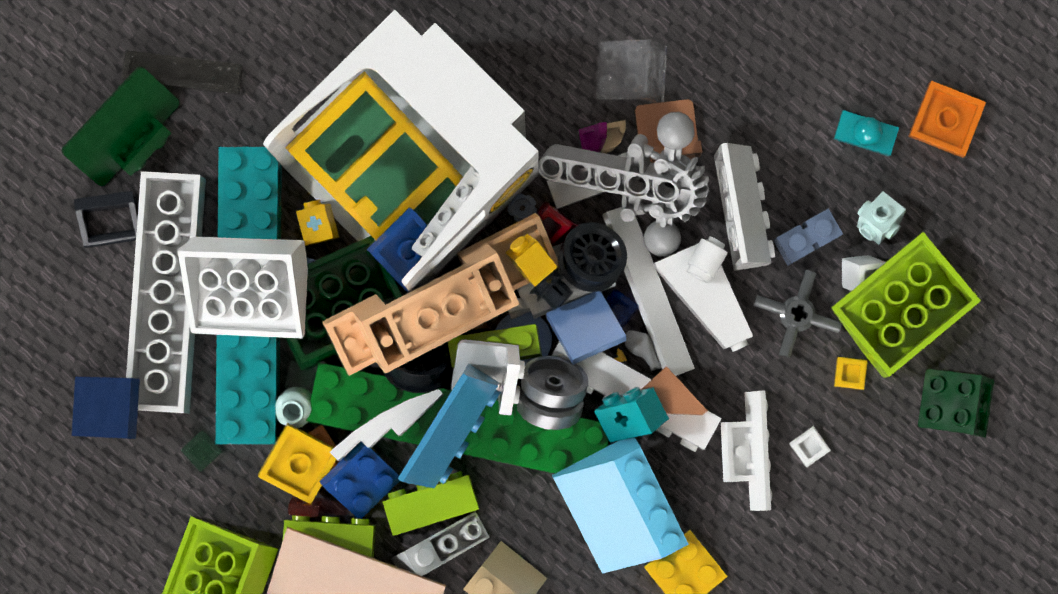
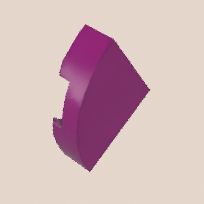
M607 122L597 123L578 130L582 149L595 152L601 151L607 138Z

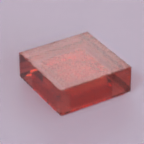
M292 496L289 502L288 514L317 517L321 510L322 498H314L313 502L309 504Z

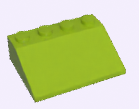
M922 232L832 306L831 309L866 358L881 376L886 378L894 374L981 300L926 234Z
M191 516L162 594H262L278 549Z

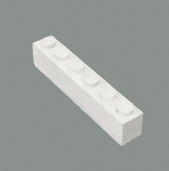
M559 341L552 356L570 360ZM603 352L576 363L583 368L588 376L586 392L592 394L593 390L604 395L603 399L615 392H619L622 395L635 387H639L641 390L651 381L650 378ZM709 411L701 416L667 414L669 420L656 431L668 438L672 433L682 438L681 445L696 452L697 448L705 450L722 418Z

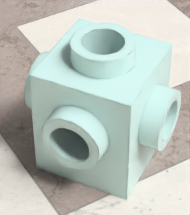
M882 191L872 203L868 200L859 209L857 214L860 217L856 227L859 228V232L863 237L870 241L873 240L880 245L885 238L890 240L901 228L899 223L902 221L906 209Z

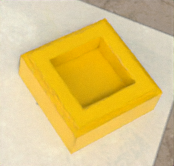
M837 357L834 386L864 390L867 360Z

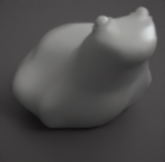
M628 331L626 333V341L624 342L625 347L634 355L644 358L651 371L661 369V364L656 356L650 336L642 332Z

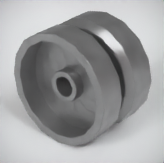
M542 356L530 360L525 365L524 376L521 379L517 411L523 419L532 425L544 429L560 430L570 428L579 421L582 414L583 399L588 387L586 372L581 366L577 364L572 365L570 360L562 357Z

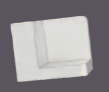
M869 255L842 258L843 288L852 291L886 262Z

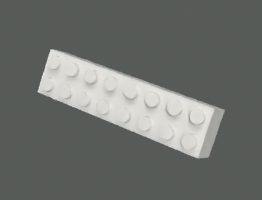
M141 171L126 378L140 379L138 411L190 414L195 333L190 331L178 250L192 237H202L206 179L201 175Z

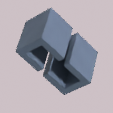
M828 208L805 221L802 225H798L778 236L773 241L787 266L812 253L814 248L817 250L842 236L843 233Z

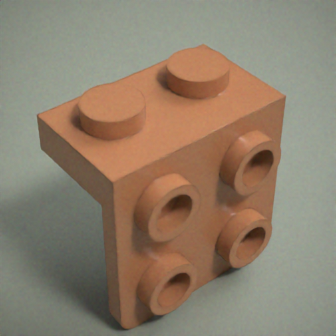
M691 100L645 104L636 107L637 133L645 135L648 139V145L653 147V150L659 154L665 149L657 136L659 120L670 112H681L688 115L694 124L695 135L692 142L682 149V155L687 156L689 159L701 156L702 146L701 141H698L694 106ZM650 157L651 163H655L656 160Z

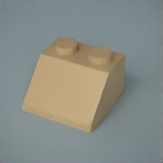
M501 541L463 590L468 594H536L547 580V577Z

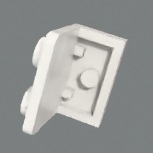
M474 340L459 341L451 383L452 390L467 365L470 364L499 382L496 390L501 392L498 396L499 414L511 415L513 404L519 403L520 386H517V380L523 379L525 361H520L519 345Z

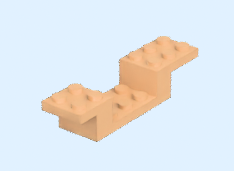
M534 213L458 252L457 256L462 266L386 305L375 294L322 321L347 374L350 376L375 362L386 374L519 305L514 291L530 282L522 276L505 254L510 249V245L514 240L529 234L539 242L559 268L558 259L540 216Z

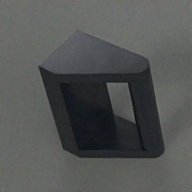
M126 191L74 199L75 212L84 248L136 241L139 206L137 193ZM129 207L134 229L97 235L89 234L87 213Z

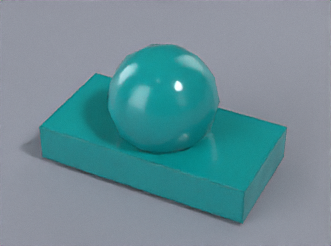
M843 110L833 139L882 155L891 156L899 127L880 122L873 117H864Z

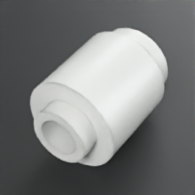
M711 236L708 240L701 239L688 262L690 266L687 272L695 278L708 283L710 278L715 277L727 255V252L723 250L725 244Z

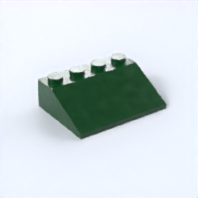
M372 236L307 264L305 336L303 338H286L301 371L338 355L322 321L375 294L378 295L385 305L402 296L393 277L367 250L375 242Z

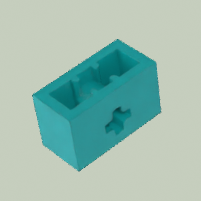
M635 387L622 395L619 392L612 393L602 400L604 404L594 411L610 442L652 434L669 420L653 387L643 390Z

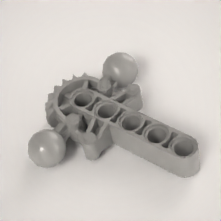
M670 112L659 120L657 136L658 140L665 147L660 154L648 145V139L645 135L638 134L628 147L627 158L554 144L546 150L538 162V172L547 180L622 195V211L620 215L626 222L633 221L636 215H643L649 212L653 218H656V221L646 228L644 233L645 246L652 254L659 257L669 256L680 246V230L673 223L674 218L679 217L682 221L686 222L690 219L691 215H697L700 208L705 205L706 197L709 194V187H707L709 177L703 175L705 166H696L698 157L689 159L687 156L682 155V149L692 142L695 130L692 120L688 115L681 112ZM650 157L656 160L655 163H651ZM549 159L555 160L559 164V166H556L553 163H551ZM578 165L584 166L587 171L581 170ZM606 170L612 171L616 177L610 176ZM635 176L643 178L645 183L639 182ZM664 182L671 183L674 188L667 187ZM643 199L652 201V203L645 204L644 202L642 203Z

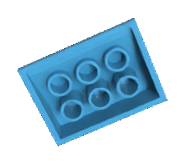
M468 364L398 479L405 483L435 488L438 482L444 484L453 471V468L449 467L454 456L460 459L469 445L464 440L470 430L476 433L485 418L480 415L486 405L492 408L501 392L496 390L499 382Z

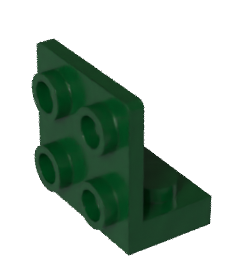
M927 369L925 372L918 426L986 438L994 379L983 375Z

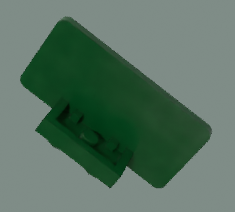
M137 67L62 147L61 152L98 186L106 185L121 168L132 176L146 165L147 159L155 150L165 145L167 137L171 132L162 124L178 108L180 102L144 67Z

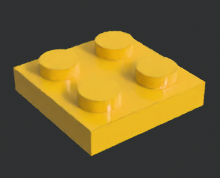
M287 423L259 471L258 477L311 504L322 486L319 481L330 472L337 460L330 453L334 447Z
M691 530L684 534L689 545L662 559L650 561L644 566L665 594H707L728 577Z

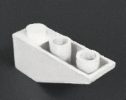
M475 511L394 556L392 560L396 567L423 576L490 537Z

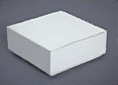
M814 426L789 443L805 467L810 466L831 451Z

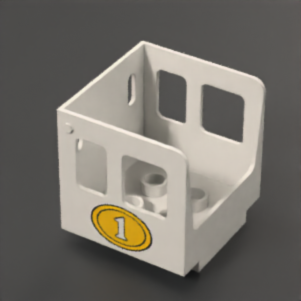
M394 10L267 136L263 145L316 200H321V204H331L334 218L357 241L371 235L285 147L362 72H366L463 177L472 166L479 174L477 186L420 261L401 281L408 292H411L433 281L457 257V253L464 250L538 176V150L526 139L525 111L436 23L421 36ZM336 91L298 130H296L295 132L292 130L293 126L309 110H311L313 107H315L317 104L323 101L326 97H328L330 94ZM365 91L305 151L336 181L395 121ZM404 132L345 192L355 203L366 195L378 208L370 218L379 226L438 167ZM349 136H360L363 139L362 148L339 171H328L325 166L327 158ZM447 177L414 211L428 225L456 186Z

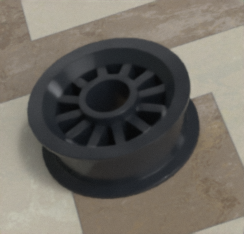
M584 223L573 228L558 252V265L561 273L565 274L564 278L574 287L588 292H599L612 286L627 263V250L621 237L610 227L599 223ZM588 254L593 255L597 260L591 259Z
M444 343L385 374V377L392 385L407 392L426 393L434 391L443 386L448 379V365L451 360L449 347Z

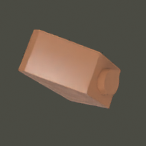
M667 366L641 389L653 387L666 414L701 416L708 411Z

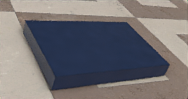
M75 377L72 436L136 439L140 379Z

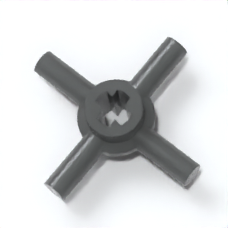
M805 270L798 295L787 299L784 303L757 295L753 306L780 314L781 322L787 329L779 355L787 358L791 356L798 332L814 325L839 333L842 325L840 321L816 314L813 304L808 300L816 277V273ZM797 306L801 307V313L805 314V318H800L798 322L794 320L795 315L791 314V309L795 310Z

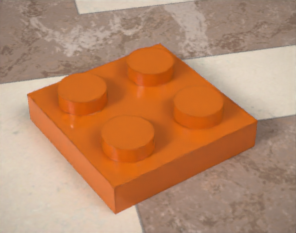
M930 81L908 137L964 158L986 102Z

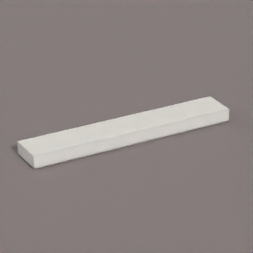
M622 207L602 214L606 226L613 229L626 246L627 263L624 272L647 332L654 345L661 368L664 369L667 366L675 376L695 369L650 252L645 246L644 237L636 216L631 222L624 221L620 215Z

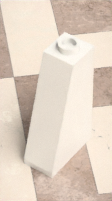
M698 244L655 262L654 266L659 275L723 349L731 347L732 352L749 345L746 339L753 337L752 332L722 266H720L715 277L710 278L708 283L695 278L687 272L690 266L688 262Z

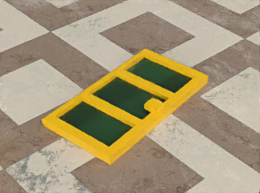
M362 72L285 147L375 240L409 207L428 225L463 178L456 168L366 72Z

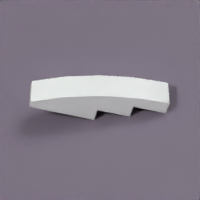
M438 389L409 399L379 414L352 432L332 449L330 453L338 461H341L361 441L367 448H372L391 428L398 436H401L444 394Z

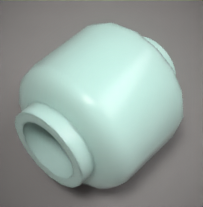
M291 387L283 391L275 404L277 420L284 426L289 423L296 428L307 424L308 421L306 419L312 410L310 403L311 393L302 387Z

